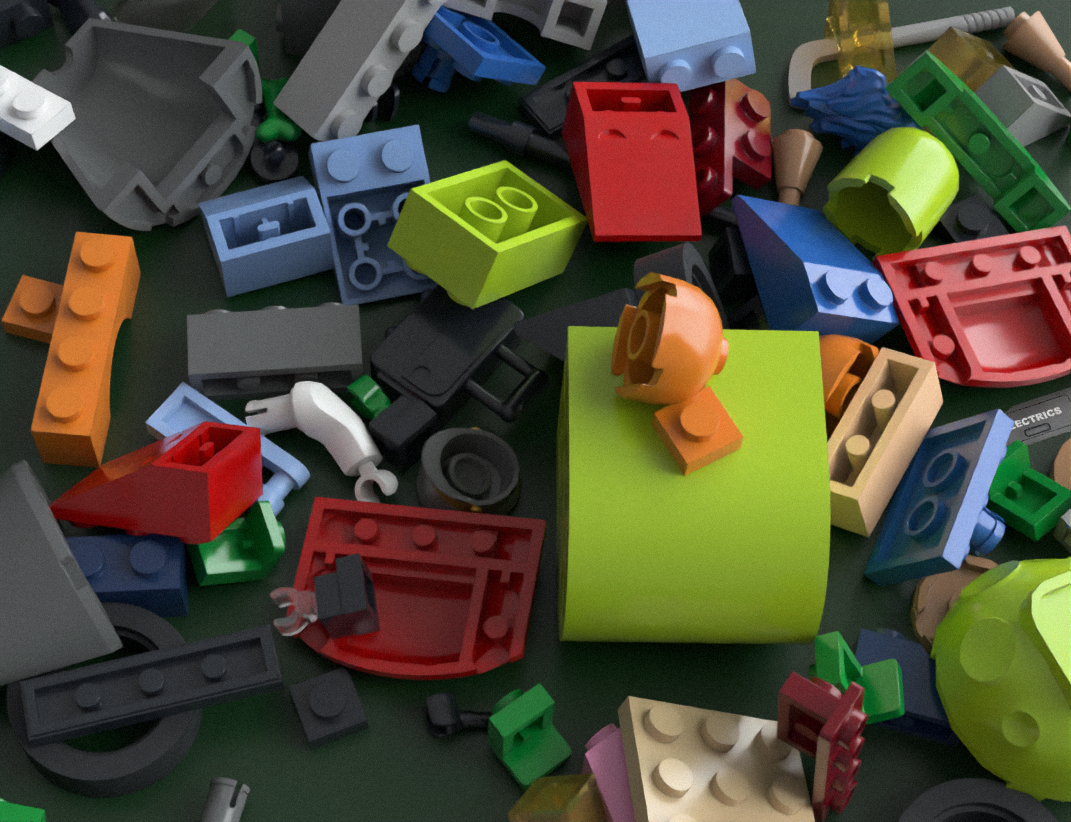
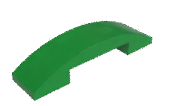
M928 50L885 86V89L920 127L926 125L994 200L993 207L1017 233L1050 228L1071 212V207L1014 135L966 84Z

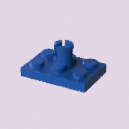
M441 5L423 31L422 40L426 43V48L419 60L415 62L411 73L421 83L425 81L426 77H430L432 80L428 85L429 88L439 92H447L457 71L474 81H481L484 77L494 79L507 86H512L514 82L536 85L546 67L491 20Z
M995 409L927 431L900 481L864 571L866 577L881 587L959 570L969 552L974 556H979V553L985 555L995 548L1005 532L1006 526L1003 524L1005 520L994 511L988 510L986 505L989 498L988 491L997 467L1007 452L1006 443L1014 425V421L1000 409Z

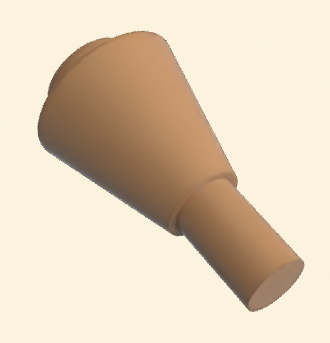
M1025 11L1022 12L1004 30L1003 35L1008 40L1002 49L1046 73L1050 72L1071 92V62L1065 58L1066 53L1041 12L1037 11L1031 17Z
M789 129L781 135L775 136L770 141L776 190L779 194L778 202L799 206L800 197L805 192L823 151V146L818 140L814 139L810 132L801 129Z

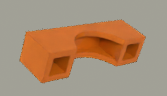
M76 232L31 426V433L43 463L93 468L101 466L111 419L110 376L115 342L123 320H131L141 275L132 237Z

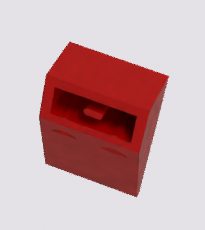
M573 82L562 135L593 241H700L702 231L690 121L677 83Z
M208 421L202 422L102 464L52 502L49 507L55 519L69 521L70 525L78 528H91L100 525L121 528L126 534L132 536H146L155 533L179 537L180 541L187 544L211 542L263 495L260 428Z

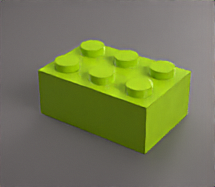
M503 160L410 189L387 246L403 257L409 268L427 275L446 289L447 294L452 300L473 310L563 273L588 221L587 217L511 163Z

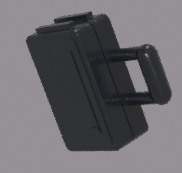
M439 284L434 289H426L422 292L421 302L398 326H391L386 330L384 334L385 340L370 355L371 378L389 398L390 402L393 403L401 395H404L414 403L422 400L437 413L438 430L442 429L471 397L497 414L502 421L514 423L549 384V377L545 371L536 368L514 352L523 341L521 337L515 334L513 323L524 320V313L521 309L502 297L472 310L470 307L452 300L447 294V290ZM503 362L525 377L504 401L482 387Z

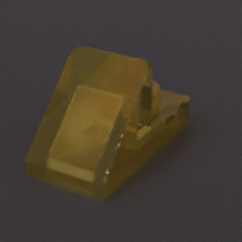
M830 0L824 37L828 40H836L840 78L847 76L850 70L859 65L864 68L876 69L885 75L887 84L897 76L888 0Z

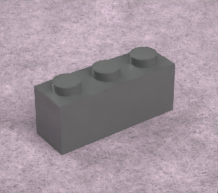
M327 302L317 307L290 309L283 306H268L258 311L242 312L214 309L204 314L187 315L188 377L190 385L211 401L268 398L290 394L291 389L300 381L322 383L334 393L349 392L347 387L363 375L359 304L344 305L337 302Z

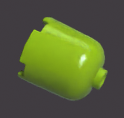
M915 127L891 128L873 138L830 182L827 187L829 201L823 206L826 218L853 245L857 242L867 250L876 253L872 258L873 261L879 255L916 250L956 197L959 190L958 167L951 152L940 140L930 133Z

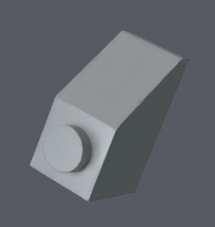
M1002 65L974 92L1023 147L1071 123V114L1044 82L1005 65Z

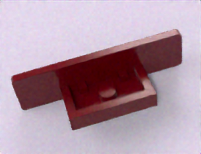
M735 78L689 90V121L700 218H702L731 197L733 193V176L755 190L771 181L770 101L757 90L750 89Z
M792 671L779 691L777 738L816 760L812 810L815 822H824L831 810L839 815L845 810L858 786V781L854 780L862 761L857 757L865 742V738L861 737L860 734L869 717L868 714L862 712L865 688L852 681L844 695H842L836 687L821 678L811 677L807 680Z

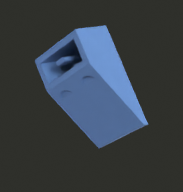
M419 125L310 144L308 156L315 191L331 232L334 273L342 304H363L421 293L426 289H434L438 285L427 275L409 268L405 263V259L387 246L410 189L430 183Z

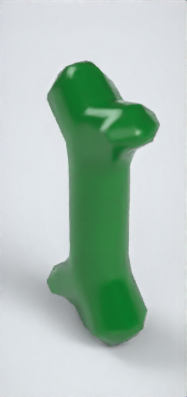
M288 77L275 80L261 78L262 102L267 120L257 127L255 136L263 143L276 140L294 142L302 134V128L273 104L289 80Z

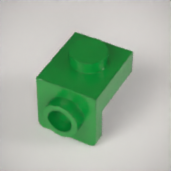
M1015 440L1007 446L1006 455L998 465L988 491L989 498L986 508L1005 520L1004 523L1037 542L1058 524L1061 516L1071 509V490L1030 467L1028 446Z
M257 501L245 518H236L211 542L203 544L186 543L199 586L264 580L285 551V532L281 523L275 519L269 501Z
M839 631L814 637L816 663L809 665V679L811 677L821 678L836 687L842 695H844L852 681L864 687L862 712L869 715L866 725L898 718L904 714L902 670L895 659L861 666Z
M540 683L526 693L517 689L504 696L492 708V716L489 718L488 745L523 789L530 788L568 761L572 754L571 747L552 724L555 702Z

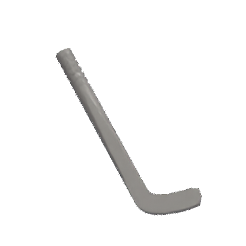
M1009 6L971 13L969 15L965 14L804 43L795 50L789 65L787 80L789 105L792 108L804 110L802 107L792 106L791 99L796 96L797 92L811 90V71L816 64L853 55L1006 28L1015 19L1014 10Z

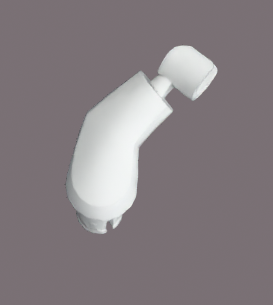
M300 381L291 389L290 394L263 400H252L247 403L245 412H257L258 415L245 417L246 423L249 427L260 428L262 436L298 428L307 436L324 444L345 475L361 476L354 488L358 501L380 503L379 497L373 490L374 481L380 485L382 492L386 496L396 492L398 487L396 476L390 471L377 470L376 468L383 457L361 418L322 383Z

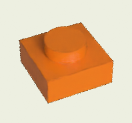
M22 275L1 320L5 332L50 344L64 285Z
M710 386L702 389L692 398L671 404L654 412L652 426L684 476L741 447L743 440L741 432Z

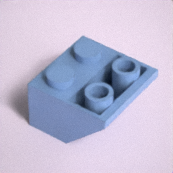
M303 176L197 203L227 297L334 269L331 232L315 188Z

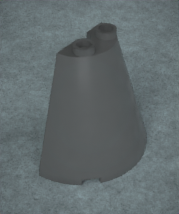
M88 18L65 44L66 61L63 66L54 72L43 69L32 81L38 86L67 100L73 108L76 119L50 141L94 205L113 221L129 229L139 231H151L152 226L167 223L172 227L182 224L200 214L197 203L220 197L235 179L248 157L254 143L255 130L257 129L251 125L254 104L262 103L261 77L255 57L248 45L238 41Z
M24 460L12 465L0 477V686L110 654L123 647L102 603L81 571L61 531L63 527L61 521L55 519L49 507L51 502L31 467Z

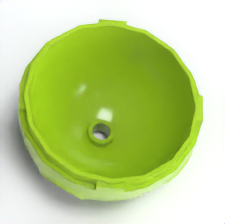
M1071 557L1066 559L1013 560L1000 564L971 581L962 589L960 596L953 602L943 621L937 625L930 655L931 658L936 660V689L952 730L980 765L1004 780L1007 788L1029 794L1039 802L1045 798L1061 802H1071Z

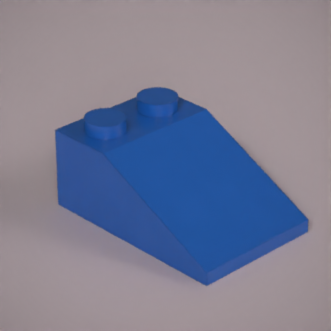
M737 195L731 200L769 330L819 331V336L841 334L872 344L900 324L894 307L891 289L885 282L883 275L819 210L743 195Z

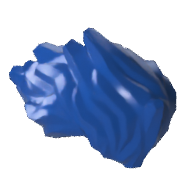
M857 65L849 71L847 76L828 86L797 92L796 96L791 99L792 106L802 107L805 110V116L814 119L809 125L813 132L829 133L841 137L842 149L852 146L856 150L853 153V159L873 138L891 128L915 127L922 130V127L913 120L894 98H889V93L885 89L887 85L885 75L872 68H864Z

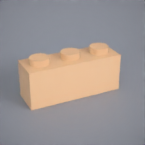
M881 348L827 442L831 525L868 538L870 537L943 404L935 362L888 348Z

